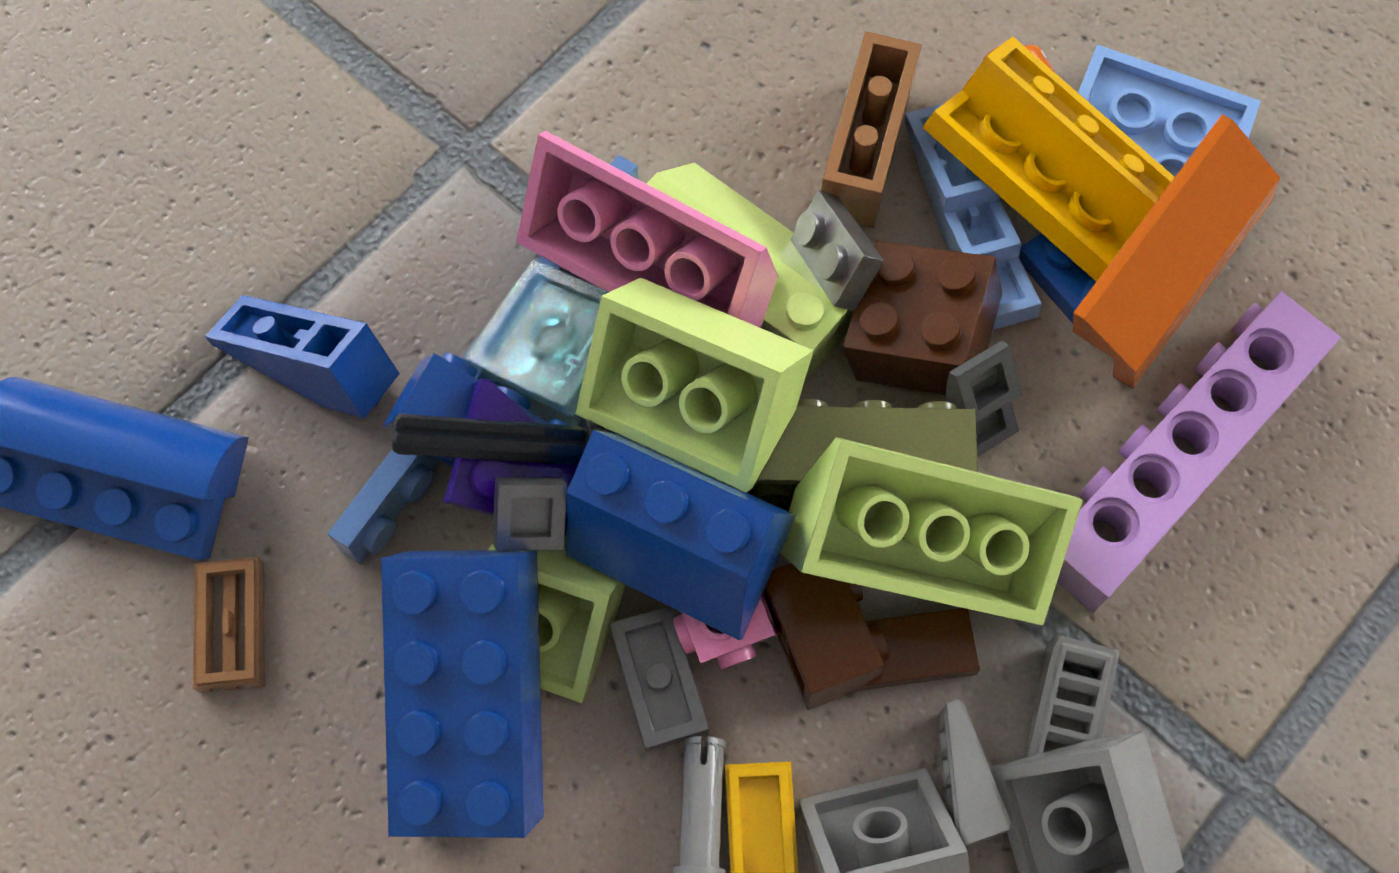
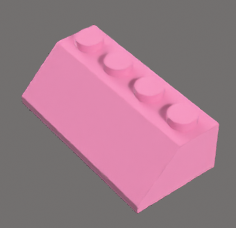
M547 131L538 134L516 239L518 244L607 293L636 279L643 278L759 328L762 326L778 278L767 247Z

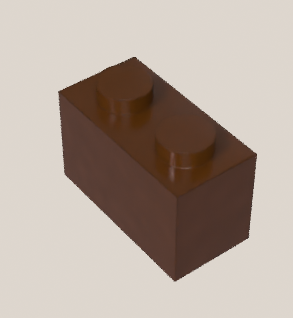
M792 563L772 570L763 593L779 632L777 635L807 710L864 689V685L881 679L885 668L883 661L889 659V651L879 626L876 622L866 623L857 603L863 600L861 585L802 573Z

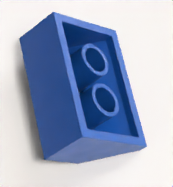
M593 430L566 492V555L737 640H742L796 515L624 436Z

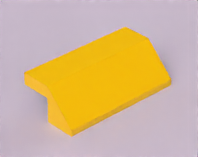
M1013 36L988 54L963 89L937 108L922 127L1096 282L1174 179V176Z

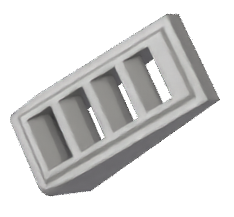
M1060 635L1054 636L1045 648L1025 758L1044 753L1046 741L1069 746L1087 740L1102 738L1119 658L1118 650ZM1063 664L1094 671L1093 677L1089 678L1062 671ZM1058 688L1089 696L1088 706L1056 698ZM1055 715L1085 723L1083 733L1050 725L1051 716Z
M960 699L948 702L938 714V732L946 809L965 847L968 848L1003 835L1010 830L1012 824L964 702H960Z

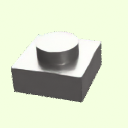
M495 478L492 543L496 551L564 550L567 484L563 478Z

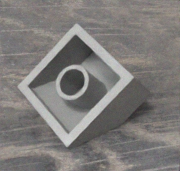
M1144 731L1087 740L998 765L990 769L1012 824L1007 834L1018 873H1175L1185 866Z
M926 768L798 799L816 873H970L968 851Z

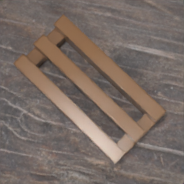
M259 557L194 563L193 689L199 693L213 692L215 688L235 690L239 689V686L249 685L251 688L265 687L264 562ZM245 573V670H239V574ZM223 575L222 672L213 673L214 576Z

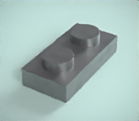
M818 190L807 211L803 212L799 217L791 241L835 307L855 311L884 260L839 197Z
M670 606L609 623L646 753L683 742L687 737L709 734V727L687 655L679 641L673 622L674 612Z

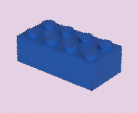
M537 550L407 551L381 558L388 837L525 838L544 817Z

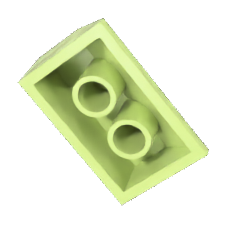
M639 278L601 296L575 414L747 493L753 488L796 411L813 350L653 282Z

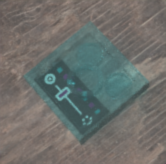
M532 259L465 357V361L473 365L478 373L573 417L577 409L601 296L609 293V291Z

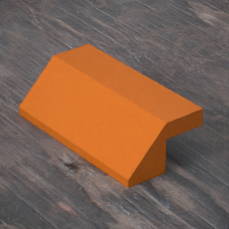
M1223 114L1073 312V333L1114 358L1112 377L1131 389H1134L1273 202L1281 177L1234 120Z

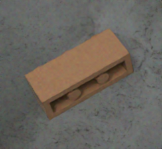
M867 31L864 33L823 176L821 191L837 195L857 224L874 228L912 90L922 44Z

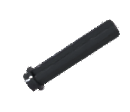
M401 413L396 415L392 424L391 446L395 453L402 455L575 465L577 469L592 431L605 432L602 427H595L591 420H581L578 426Z

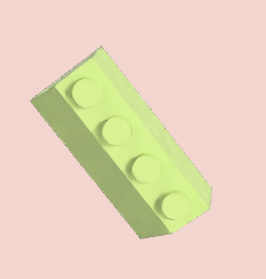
M696 163L657 172L648 181V185L767 247L778 278L760 328L813 350L805 378L806 382L847 334L854 311L835 307L791 241L794 232Z
M836 437L795 488L789 512L796 515L780 553L802 573L1044 625L1083 500L1075 496Z

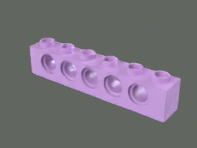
M1282 291L1265 309L1255 302L1231 329L1232 332L1239 336L1238 339L1228 349L1218 342L1196 366L1194 371L1201 375L1202 378L1190 390L1180 383L1158 407L1156 411L1164 417L1158 426L1151 431L1142 424L1120 448L1118 453L1126 459L1113 474L1103 466L1079 493L1087 503L1079 511L1057 583L1092 613L1111 596L1341 339L1338 334ZM1249 356L1262 360L1268 370L1257 367ZM1211 396L1224 399L1230 405L1232 412H1227L1217 407ZM1172 437H1180L1187 440L1193 446L1195 455L1179 450L1174 444ZM1140 478L1151 483L1157 492V498L1142 495L1136 489L1133 479ZM1093 521H1104L1110 524L1116 530L1119 542H1108L1100 538L1094 530Z

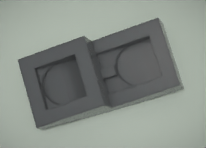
M1003 340L950 371L947 379L946 402L955 404L957 409H975L977 457L1019 431L1012 401L1021 396L1022 392L1010 345Z

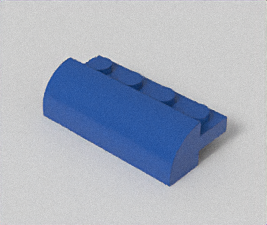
M9 377L0 381V507L199 561L210 559L224 499L235 497L249 437L26 378Z

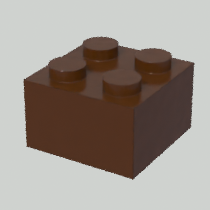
M875 241L874 247L884 262L853 312L843 345L855 379L857 381L946 395L949 372L988 349L1003 294L995 256Z

